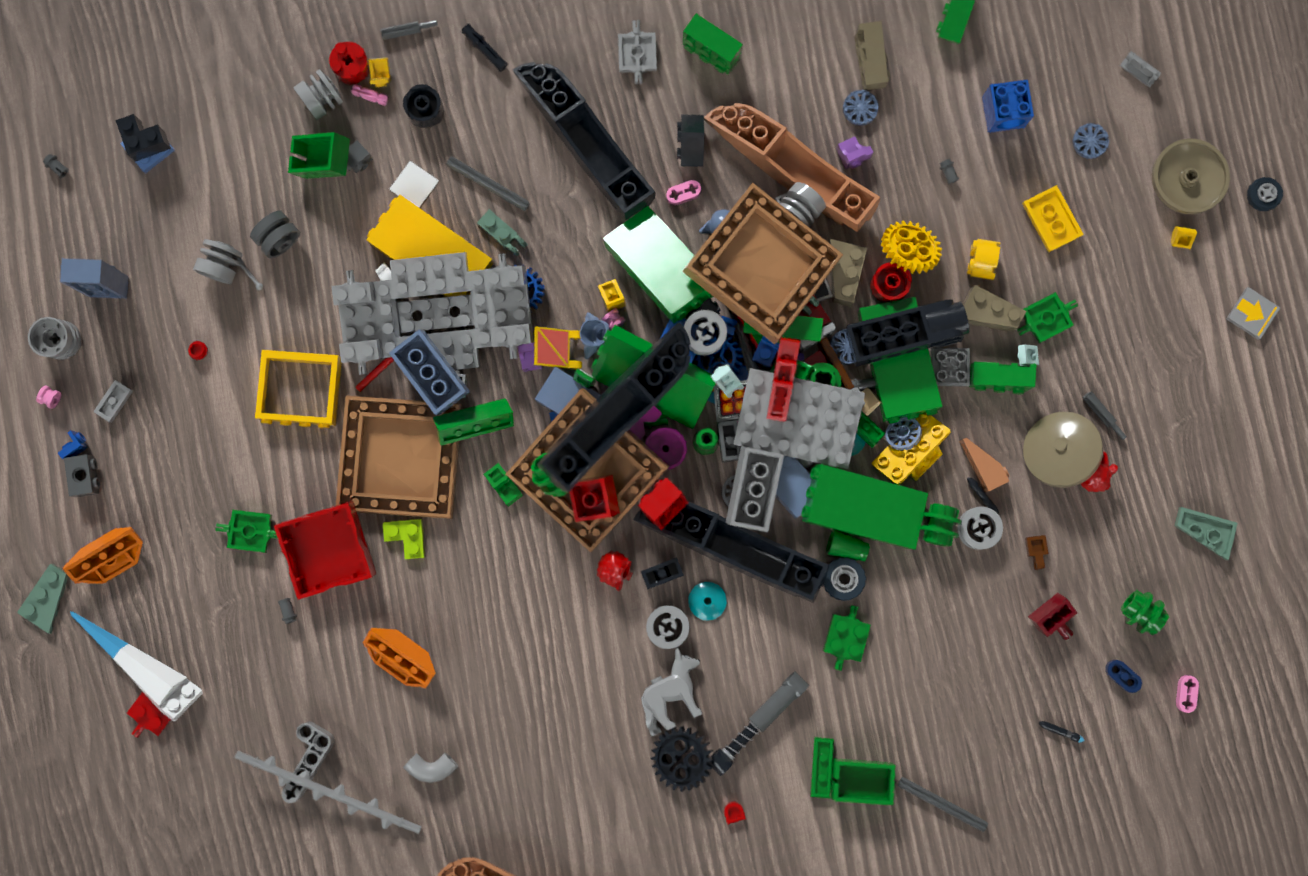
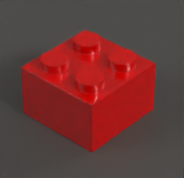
M613 475L581 479L570 491L575 522L608 518L620 513Z
M665 478L655 484L654 490L650 494H646L641 498L638 506L662 530L688 504V501L683 493Z

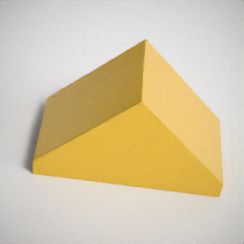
M615 279L598 285L608 312L615 308L618 310L626 306L624 296Z

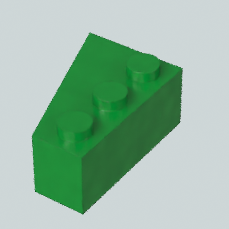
M949 0V3H945L942 14H944L943 21H939L936 28L937 38L960 44L975 0Z
M973 362L970 364L969 387H974L975 391L993 389V392L1005 393V390H1010L1013 394H1024V392L1035 387L1037 364L1030 363V366H1018V363L1005 365L999 364V362Z

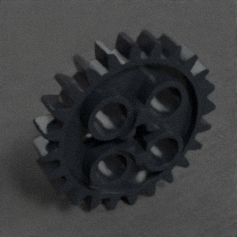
M684 726L679 727V731L677 727L672 728V732L666 730L665 735L659 736L661 741L654 742L658 748L651 750L656 754L651 757V760L656 761L652 768H658L655 775L661 774L662 776L659 781L666 780V787L673 784V790L680 787L681 792L686 787L690 791L693 789V786L697 788L700 786V783L706 782L704 776H710L711 774L707 770L713 768L709 764V762L714 760L713 757H709L713 750H707L706 748L710 742L704 743L705 736L699 738V731L697 730L692 733V727L687 728L686 731ZM679 740L685 743V749L680 748ZM691 746H693L694 750L683 759L682 763L678 764L675 767V769L671 771V767L682 758V755L686 754L689 751ZM666 754L671 755L672 763L666 760ZM693 754L696 755V756H698V758H699V763H698V764H696V763L693 761V759H692ZM680 768H682V769L685 770V772H686V776H685V777H682V776L680 775V773H679Z

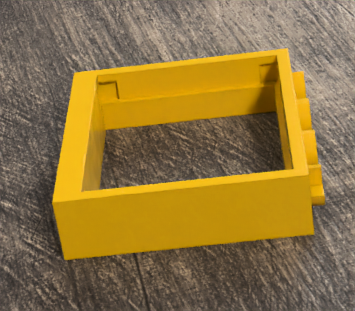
M262 350L255 418L261 420L263 424H272L273 421H276L284 426H292V423H299L301 427H311V424H318V428H330V425L336 426L342 364L341 357L328 354ZM269 361L331 365L327 417L264 413Z

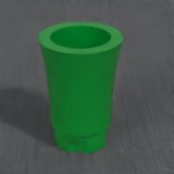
M705 428L695 433L692 444L699 454L710 455L717 450L719 439L712 429ZM704 437L710 439L708 444L703 443Z
M837 530L831 531L826 546V555L840 556L863 562L866 561L870 551L869 543Z

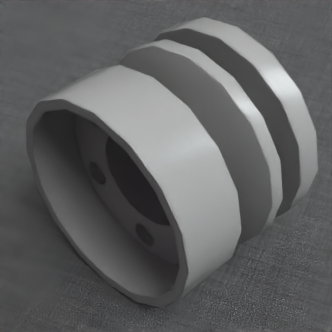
M320 69L316 71L320 80L316 81L313 75L309 76L313 85L309 86L305 81H302L293 87L316 120L327 114L323 106L326 103L332 109L335 108L331 102L333 98L339 105L343 103L334 83Z
M795 182L787 192V197H783L779 203L808 227L814 223V219L818 218L826 208L823 198L814 189L801 182Z
M204 239L203 245L209 249L201 248L200 252L206 255L207 259L197 258L193 271L213 280L231 285L236 272L228 267L229 265L239 266V262L232 259V257L241 259L243 254L226 243Z
M44 317L35 321L30 327L28 342L31 349L39 356L64 360L71 358L79 350L81 334L78 328L71 322Z

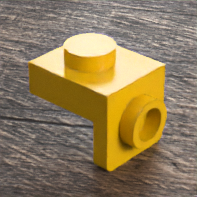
M388 58L369 59L370 84H375L376 87L387 86V83L391 81Z

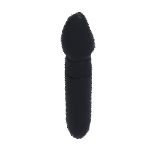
M968 477L967 481L970 488L975 491L988 508L999 514L997 506L982 490L978 482Z

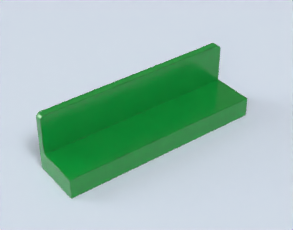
M797 316L782 338L820 342L823 319ZM744 321V333L762 335Z
M506 398L433 417L440 446L514 426L513 411Z

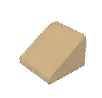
M865 388L862 391L865 393V405L861 410L868 416L881 402L874 392L869 388Z

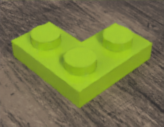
M422 519L383 522L384 542L403 540L405 559L425 558Z

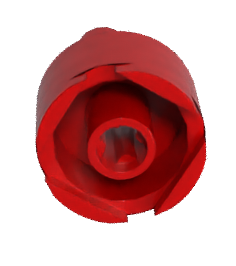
M354 42L337 43L329 56V64L335 76L347 85L358 84L368 77L370 72L369 59L364 49Z
M885 263L877 269L871 279L872 294L882 303L901 300L911 288L912 277L908 269L905 272L904 267L897 268V263ZM888 281H889V282H892V281H893V282H894V285H893V286H892V285H889V284H888Z

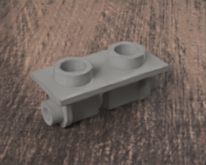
M1132 51L1120 64L1123 69L1149 88L1161 75L1159 70L1152 67Z

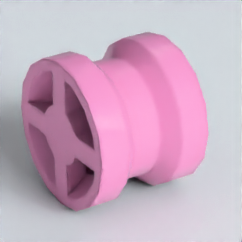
M617 308L611 310L602 318V321L609 324L610 330H612L614 325L620 327L626 321L624 317L618 314Z
M45 385L38 392L36 401L40 404H46L50 409H54L61 399V392L53 391L49 386Z

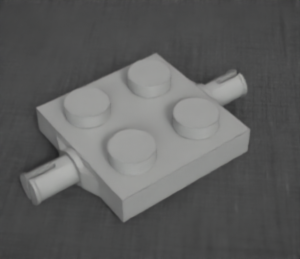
M634 20L632 21L633 32L618 34L619 72L635 73V84H638V77L639 84H642V73L657 71L655 33L640 31V21L637 20L636 27Z

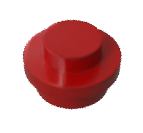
M195 341L190 344L188 353L191 358L202 360L207 356L208 348L205 343Z

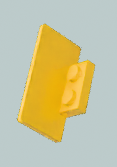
M924 413L919 414V417L915 418L921 426L922 436L918 444L914 445L912 449L901 451L888 445L872 462L873 467L896 485H900L909 475L917 481L942 456L939 445L951 431L932 415L927 416Z

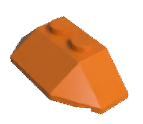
M132 527L115 528L82 547L63 567V570L74 583L104 584L138 563L143 541Z
M371 628L363 645L367 647L368 653L376 665L406 686L426 688L436 673L428 651L398 630Z

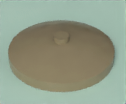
M1183 139L1170 144L1159 154L1152 169V184L1158 198L1167 207L1182 214H1199L1213 208L1223 199L1230 183L1229 167L1222 153L1210 143L1199 139Z
M1057 412L1041 418L1031 427L1024 441L1023 455L1028 469L1035 478L1052 487L1066 488L1083 483L1096 472L1103 457V442L1095 425L1086 417L1073 412Z

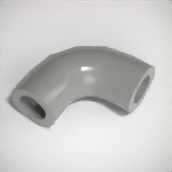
M416 753L403 768L417 780L432 783L448 777L458 768V764L447 753H444L437 761L432 763L424 761Z

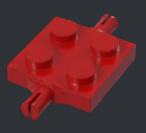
M143 691L126 713L138 723L131 733L136 738L140 736L144 729L150 730L159 736L171 721L168 716L153 704Z

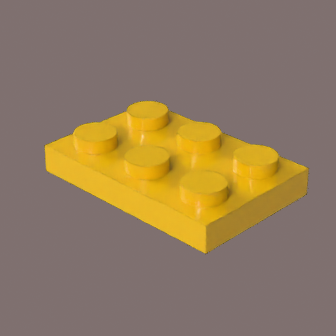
M1057 185L1022 203L1048 253L1084 235Z

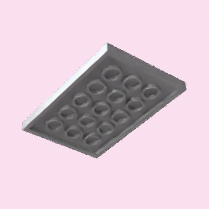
M750 368L733 445L848 469L865 393L794 378L786 422L766 419L774 373Z

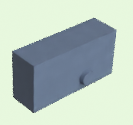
M62 258L60 282L88 297L127 299L129 276L102 260Z
M419 329L389 352L435 415H441L470 393L469 389L424 330Z
M555 367L535 400L558 415L580 389L584 388L596 400L600 394L591 388L587 389L573 380V377Z
M784 456L775 497L796 519L801 515L803 506L806 505V491L812 479L808 471L796 458Z

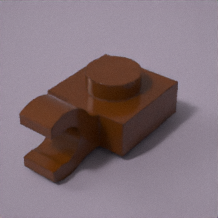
M1046 535L1026 537L1027 556H1033L1034 570L1044 569L1043 555L1049 554Z

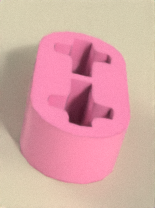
M694 180L673 186L667 191V201L671 205H679L693 200L700 195L701 186ZM690 186H693V188L697 187L695 194H692L691 191L685 193V191H688ZM672 192H675L676 194L682 193L678 196V200L670 198L672 196Z
M1184 675L1178 681L1176 706L1185 713L1193 712L1197 706L1199 682L1193 676ZM1189 681L1192 683V687L1184 686V683ZM1187 699L1190 702V706L1185 707L1182 705V702Z

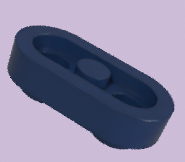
M1111 660L1107 663L1105 667L1106 674L1123 690L1135 693L1141 689L1142 680L1140 676L1124 662ZM1114 666L1118 668L1116 673L1112 671ZM1129 679H1131L1133 682L1131 686H1128L1127 681Z

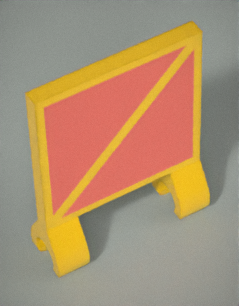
M534 327V365L571 370L581 369L582 361L569 360L570 339H581L580 331Z

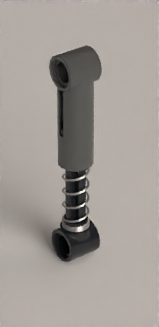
M796 671L749 718L750 724L744 726L745 729L741 733L738 732V736L732 739L728 746L725 745L723 749L719 748L710 756L714 760L709 762V764L713 766L712 769L719 776H722L733 765L734 762L732 760L735 758V755L739 754L743 747H746L749 740L752 741V737L755 734H759L758 731L764 732L809 687V684Z

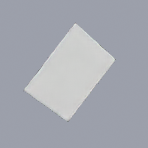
M410 161L389 190L398 196L402 195L417 207H420L439 180Z

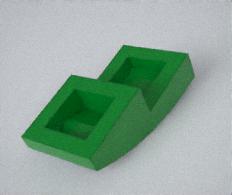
M579 368L575 371L573 380L587 389H593L596 379Z
M497 463L483 475L509 507L520 499L523 494L514 482L505 475L506 472L502 466Z

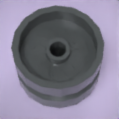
M275 211L264 217L250 233V238L257 246H261V251L269 259L276 258L285 253L300 237V231L293 223H289L290 219L282 211Z

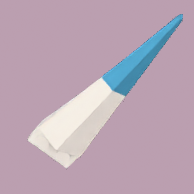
M70 611L71 616L113 658L153 704L174 722L203 694L202 690L184 675Z

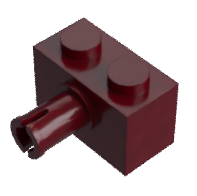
M1056 593L1028 617L1038 631L1046 637H1049L1057 630L1062 639L1067 640L1070 638L1067 634L1072 637L1074 632L1066 622L1078 612L1066 597Z

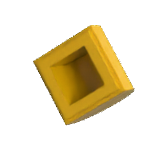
M1176 226L1172 232L1171 245L1191 249L1197 235L1196 229Z

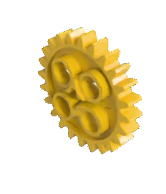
M902 220L901 224L895 222L894 225L890 224L881 238V246L884 247L882 252L887 253L886 258L892 259L890 263L896 262L897 268L902 266L905 272L907 269H910L912 274L915 270L919 274L922 271L927 273L929 269L933 270L942 256L940 253L942 248L939 247L940 242L935 241L937 236H931L932 231H925V226L920 228L919 223L914 226L911 221L906 224L904 220Z

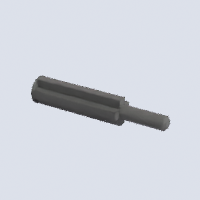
M436 20L421 24L416 21L381 29V36L383 40L420 33V29L434 27L438 23Z
M1092 391L1086 393L1082 399L1107 428L1111 427L1122 440L1126 439L1127 436L1115 423L1117 420Z

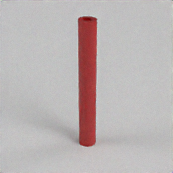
M392 357L385 358L355 388L361 392L394 359Z

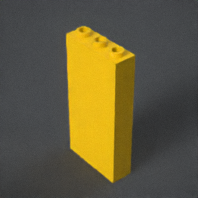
M399 195L397 198L395 197L391 201L389 210L380 216L378 225L367 234V242L391 260L467 252L469 271L490 269L494 264L492 258L402 195ZM463 291L445 293L441 295H443L444 297L471 295V292Z

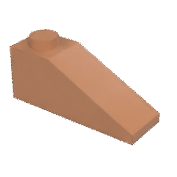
M968 438L959 441L984 492H989L1010 482L1007 469L1002 467L998 461Z

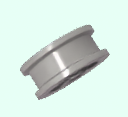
M697 311L687 319L684 325L690 339L689 349L695 354H713L721 348L726 339V324L713 311ZM705 320L706 323H701L698 326V330H696L695 336L698 341H694L691 336L692 325L697 321ZM712 325H715L718 329V340L712 345L704 346L703 343L711 340V336L714 334ZM704 329H707V330H708V332H707L708 335H705V337L701 336V335H702V332H701V331H703Z
M975 507L967 510L960 517L962 524L957 525L961 541L966 546L976 550L993 547L998 543L1003 533V523L1000 516L994 510L987 507ZM980 515H984L990 519L993 525V532L989 538L988 534L991 529V527L989 526L983 528L982 532L977 531L972 533L973 536L979 537L981 539L980 542H977L969 536L967 531V524L969 520L972 519L970 530L978 528V524H987L988 521L980 519L979 517Z
M674 606L657 608L650 614L647 620L646 630L648 637L660 648L672 649L678 647L685 641L689 633L687 616L682 610ZM663 613L671 614L670 618H666L662 622L665 624L671 622V627L677 629L675 619L679 618L681 620L682 632L674 641L665 640L666 636H671L674 632L670 630L665 632V627L659 625L661 635L657 636L655 634L654 622Z

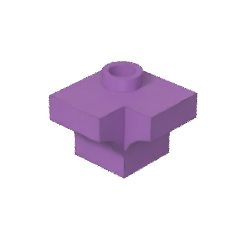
M856 137L839 143L836 148L845 169L859 167L862 164L861 162L870 159L874 153L871 146L865 147L860 145Z
M534 342L517 346L524 372L542 369V366L534 365Z

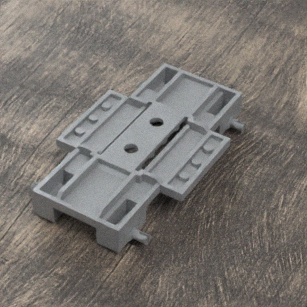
M467 252L389 260L392 280L360 283L355 282L354 270L346 271L347 283L331 286L334 305L339 307L343 338V343L339 344L341 363H358L359 375L367 374L366 362L391 357L389 352L410 337L402 336L401 333L414 332L419 329L433 330L475 325V329L427 334L454 370L480 367L478 348L504 346L509 348L510 359L518 358L517 346L534 342L526 265H507L506 253L498 254L499 266L493 269L469 271ZM463 291L471 292V295L397 302L398 298ZM453 306H457L460 309L458 317H453L450 314V309ZM415 310L422 312V320L415 321L413 319V312Z

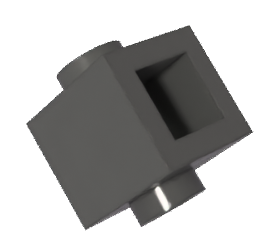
M357 140L352 145H349L347 170L350 171L352 169L356 174L359 171L365 170L368 163L373 159L370 153Z

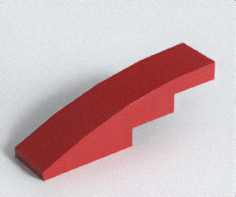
M780 338L766 419L786 422L800 341Z

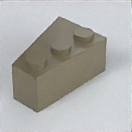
M882 21L859 24L854 41L863 90L886 88L888 81H890V72L886 66L887 55L884 48Z
M830 239L828 243L843 254L830 272L832 303L851 307L855 300L867 248Z
M976 285L970 289L963 302L968 322L973 326H984L1013 332L1019 327L1026 313L1025 310Z

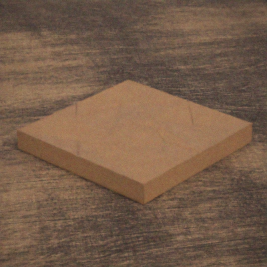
M752 183L682 272L775 345L843 254Z
M582 388L505 475L588 551L592 552L669 468V465L632 431L628 430L582 478L613 475L620 513L608 518L575 522L570 492L560 497L545 495L541 491L540 486H537L532 481L533 471L531 466L534 460L541 454L548 452L549 448L596 401L587 390Z
M346 396L336 505L353 500L357 513L453 519L459 441L440 446L437 428L433 422V417L438 415L433 413L425 401ZM455 403L442 414L461 410L462 405Z

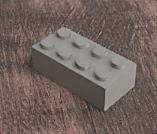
M741 446L726 518L727 524L768 532L784 455Z

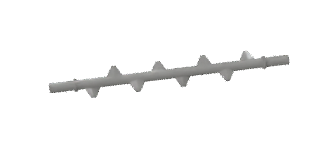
M237 751L235 758L277 775L280 786H284L291 781L313 790V800L317 801L325 795L347 804L348 814L350 815L357 810H362L381 818L382 828L384 829L393 823L398 825L399 828L403 827L417 834L420 832L421 826L405 820L404 817L400 818L379 809L378 799L376 798L368 804L345 795L344 785H339L332 790L311 781L308 770H305L300 775H296L277 767L274 756L262 761L258 757L255 758L240 751Z

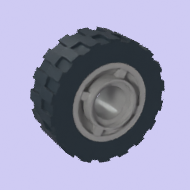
M838 558L829 564L828 573L823 584L825 591L836 600L847 601L854 599L861 594L866 585L865 571L855 560ZM841 574H846L849 577L848 584L843 585L840 583L839 576Z

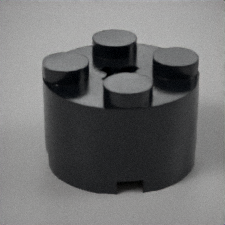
M425 84L415 85L410 88V91L403 98L404 110L413 125L429 128L441 122L444 106L438 92L431 88V86Z

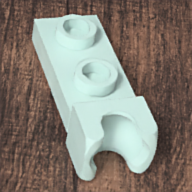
M727 364L718 367L714 374L711 375L715 383L728 398L733 396L732 393L735 390H742L744 388Z

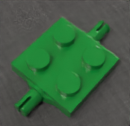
M1055 292L1023 309L1026 311L1024 315L1026 325L1018 328L1017 331L1020 332V336L1031 331L1038 343H1041L1074 326L1070 319L1069 311L1078 307V303H1076V300L1064 304Z
M232 510L231 520L228 525L216 524V527H223V529L216 528V531L227 532V548L267 553L270 538H277L275 530L271 528L272 514Z
M851 605L849 616L832 614L823 652L837 657L834 668L836 670L842 671L844 660H855L858 662L862 660L871 625L856 619L859 608L857 606Z

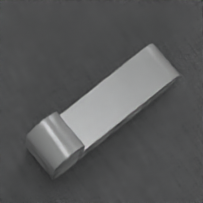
M306 722L298 726L296 735L301 741L310 746L293 773L299 775L300 771L308 770L310 780L312 781L334 745L335 739L329 731L313 722ZM305 726L311 729L310 736H306L303 733ZM322 736L327 738V746L321 745L320 738ZM311 753L315 754L318 758L315 764L310 761ZM289 781L282 791V798L287 803H294L301 799L307 788L299 785L294 791L295 796L292 797L290 790L299 784Z

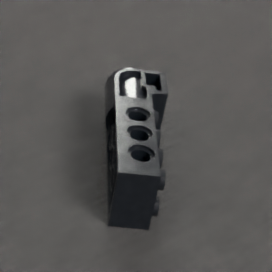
M949 299L847 325L846 334L855 367L932 347L936 349L962 342L963 335L969 334V322L963 303L961 301L954 303L953 300Z

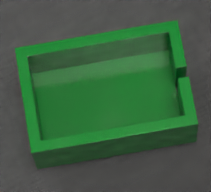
M697 13L683 31L682 45L684 49L690 53L694 52L703 62L712 64L722 74L726 73L729 75L741 58L743 44Z
M335 132L292 136L290 153L306 158V161L290 156L288 173L303 179L346 176L350 138Z
M833 758L832 776L836 779L832 780L831 799L833 801L893 805L895 764L892 762Z

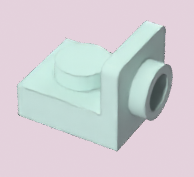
M1025 344L1018 346L1020 366H1030V363L1039 365L1037 346Z

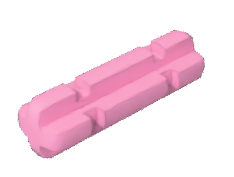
M356 84L352 87L351 93L357 97L361 96L363 99L375 103L378 102L381 105L387 104L388 96L383 93L379 94L377 91L365 87L362 88Z

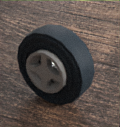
M1262 177L1255 180L1247 190L1249 204L1258 211H1270L1276 208L1283 198L1281 185L1270 177Z

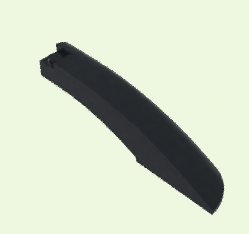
M535 62L526 63L513 69L514 74L553 130L607 200L626 220L639 210L641 211L651 205L656 196L654 189L626 157L589 107L584 97L562 71L550 64L545 63V65Z
M680 322L649 348L602 393L537 463V466L559 489L570 492L594 464L653 406H656L684 375L691 358L689 356L690 339Z
M689 501L662 530L641 509L633 519L639 524L716 562L812 603L815 602L828 573V564L792 550L744 527L729 525L726 523V518Z

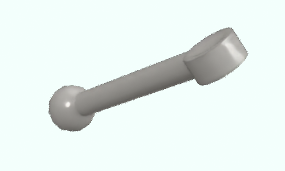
M237 259L236 261L239 262V267H242V269L254 282V284L256 285V289L262 290L263 284L259 283L254 278V276L244 265V261L242 259Z

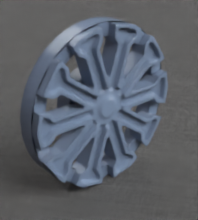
M856 90L850 93L843 104L844 116L854 125L862 126L869 124L878 113V102L875 96L865 90Z
M1085 124L1075 132L1073 147L1084 158H1097L1108 148V133L1098 124Z
M846 329L832 337L830 344L832 348L833 346L839 347L834 349L836 355L839 352L842 353L838 357L841 364L851 365L854 364V360L851 358L852 352ZM845 355H847V361H844Z
M905 417L900 418L901 421L890 423L885 435L887 442L892 448L901 451L912 449L921 440L922 429L917 420H908Z

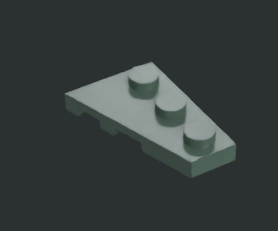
M1179 507L1174 526L1223 559L1229 560L1238 523Z
M50 564L17 613L48 634H52V625L58 614L59 609L57 608L60 598L63 596L68 575L56 565Z

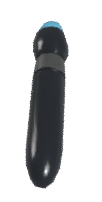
M1046 721L1039 722V725L1048 731L1069 738L1074 742H1084V738L1078 733H1072L1067 729Z

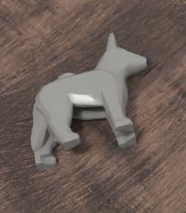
M678 647L675 650V660L671 675L664 679L659 676L651 680L652 684L645 689L641 698L645 711L646 726L650 731L651 737L661 732L657 726V721L667 730L676 727V724L667 717L666 701L683 700L693 718L703 714L701 709L695 704L693 683L689 675L690 670L700 664V660L687 655H681Z

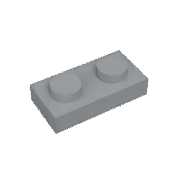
M114 380L94 410V413L112 423L133 390Z

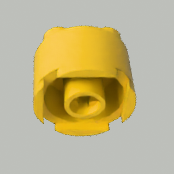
M983 239L973 240L970 249V256H973V259L970 258L967 268V274H970V277L994 280L996 274L994 269L998 265L1001 242Z

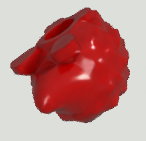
M1103 451V457L1096 472L1080 485L1088 492H1105V490L1110 488L1112 475L1118 471V466L1116 464L1109 466L1108 455Z
M610 551L602 555L597 567V576L600 578V582L606 583L620 591L623 586V580L629 581L633 575L630 572L632 562L618 551Z

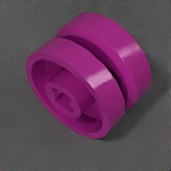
M669 427L659 428L646 439L645 444L669 465L667 470L679 466L685 459L687 452L686 440L676 429ZM664 445L669 446L668 452H663Z

